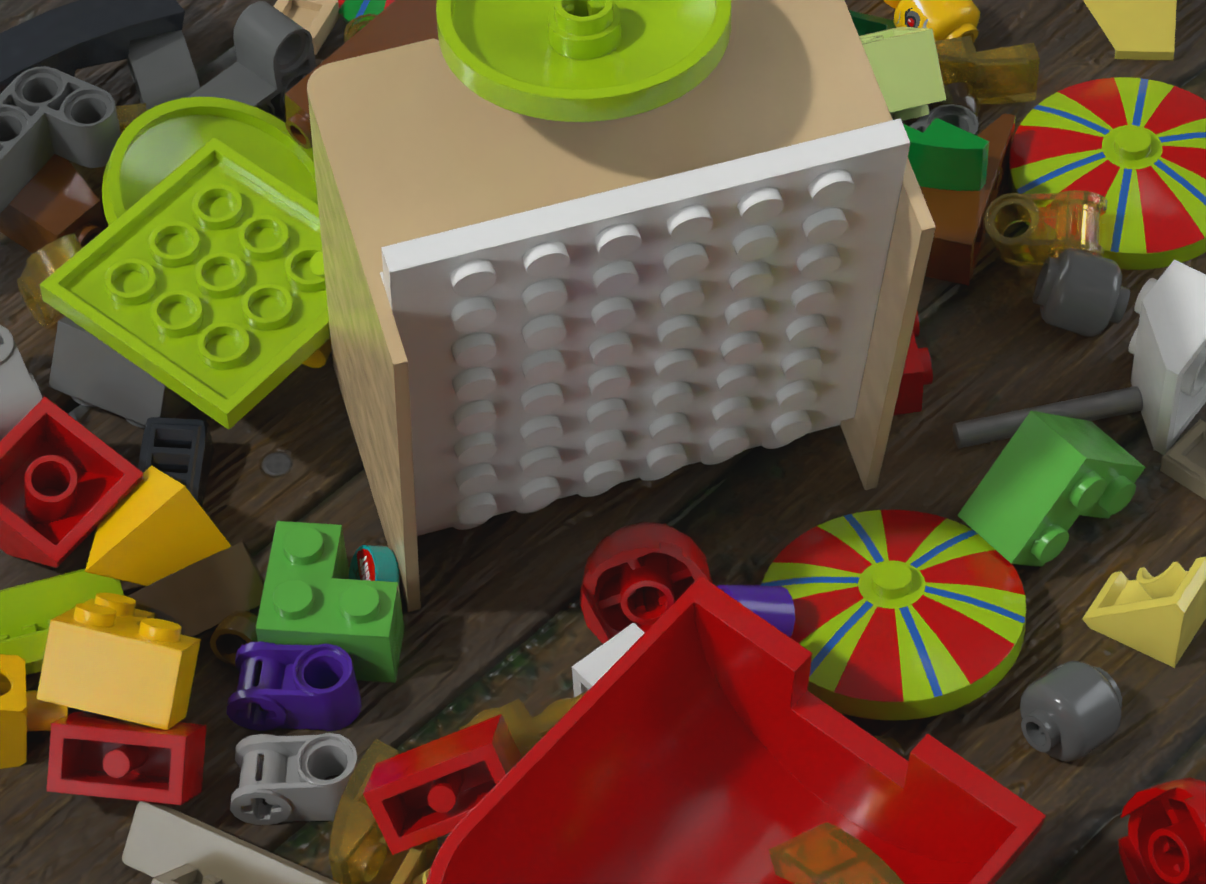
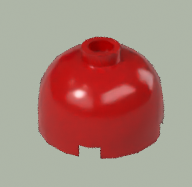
M640 522L625 525L606 536L588 557L581 586V608L587 627L603 644L632 623H635L642 631L646 632L700 576L713 584L705 554L690 537L667 524Z
M1190 777L1157 784L1138 791L1126 803L1121 818L1130 815L1128 835L1118 839L1119 855L1129 882L1131 884H1206V782Z

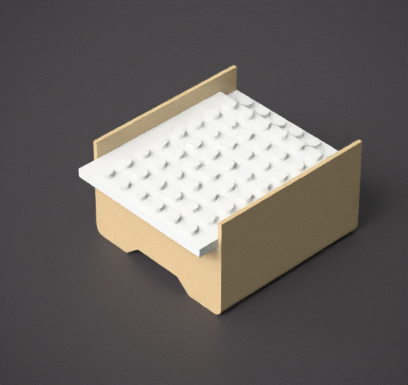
M731 0V34L729 44L717 67L705 80L682 97L664 106L630 117L606 121H552L522 115L499 107L471 91L455 76L442 55L439 40L434 38L328 63L317 68L311 74L307 83L333 367L388 547L392 550L398 562L399 584L408 612L421 609L417 536L450 527L460 530L471 529L485 523L495 515L514 510L519 513L535 512L545 508L556 499L579 494L582 497L596 496L608 491L621 482L641 478L645 481L657 480L671 474L682 466L697 462L707 465L718 464L744 450L758 446L768 449L779 448L807 433L838 425L842 428L864 489L869 490L877 487L936 226L908 159L910 141L901 118L893 120L845 0Z

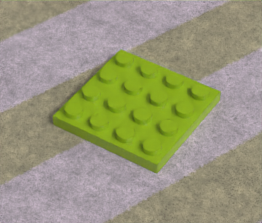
M215 137L40 284L44 302L228 430L331 338L325 279L313 274L310 269V261L313 255L322 250L318 204Z

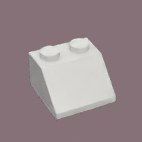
M1173 260L1158 280L1150 278L1142 287L1134 307V311L1140 314L1139 325L1129 344V352L1134 354L1131 384L1132 387L1137 386L1141 392L1143 401L1141 413L1153 449L1164 455L1206 402V274L1177 260Z

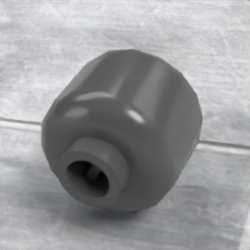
M1068 248L1062 251L1057 258L1049 256L1044 261L1035 284L1033 303L1040 305L1041 316L1045 323L1086 337H1094L1106 328L1109 321L1118 324L1122 320L1129 302L1130 289L1121 286L1122 273L1115 261L1076 248Z
M1075 660L1061 664L1031 683L1021 696V728L1024 737L1034 749L1044 752L1054 759L1065 762L1080 759L1112 738L1120 727L1122 708L1120 689L1115 680L1099 667Z

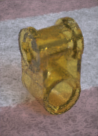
M1078 190L1061 193H1009L993 200L986 210L984 221L987 233L1000 258L1008 264L1017 266L1043 265L1047 257L1057 258L1062 251L1068 248H1076L1104 257V249L1098 245L1100 216L1106 213L1107 200L1104 196L1097 193ZM1023 221L1030 223L1027 231L1019 237L1009 238L1003 236L1008 226L1015 222Z
M74 233L63 236L32 254L26 260L27 265L23 273L17 278L18 288L27 308L42 326L52 323L56 316L62 315V313L43 301L40 284L83 248Z

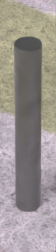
M1134 386L954 423L953 435L957 447L963 448L1012 438L1030 411L1094 421L1142 411L1143 401L1139 388Z

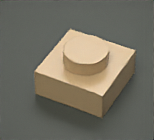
M277 0L274 5L276 9L310 32L315 55H317L340 18L338 0Z

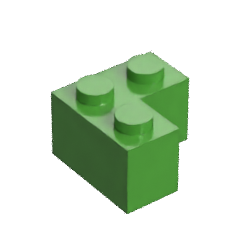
M1030 411L957 516L1011 564L1042 567L1045 563L1057 557L1064 549L1069 540L1068 530L1079 515L1109 519L1112 514L1121 511L1134 496L1136 491L1134 483L1146 467L1092 421Z
M277 521L256 624L258 642L263 641L284 645H319L326 643L337 645L350 656L356 680L396 683L404 635V621L398 582L348 579L349 567L342 525Z

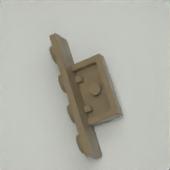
M141 801L137 804L122 855V861L125 865L154 877L151 884H340L161 803Z

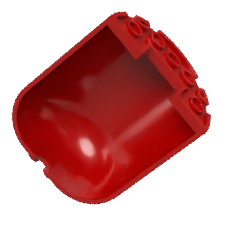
M700 576L458 823L440 847L430 868L426 884H995L1040 831L1046 815L928 733L910 752L909 761L808 691L812 652Z

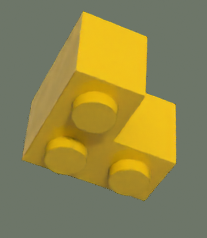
M97 593L95 599L91 598L84 603H78L74 608L51 619L36 699L169 730L186 718L201 639L181 635L182 627L179 624L154 619L155 613L135 609L136 600L114 593Z

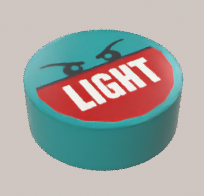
M362 545L355 551L352 557L348 579L398 582L399 585L397 559L392 550L387 546Z

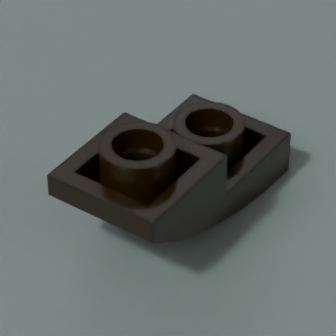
M241 542L170 574L127 597L136 600L135 609L155 613L154 619L179 624L182 627L181 635L197 638L208 631H215L219 623L235 611H249L252 613L259 609L265 581L246 543Z

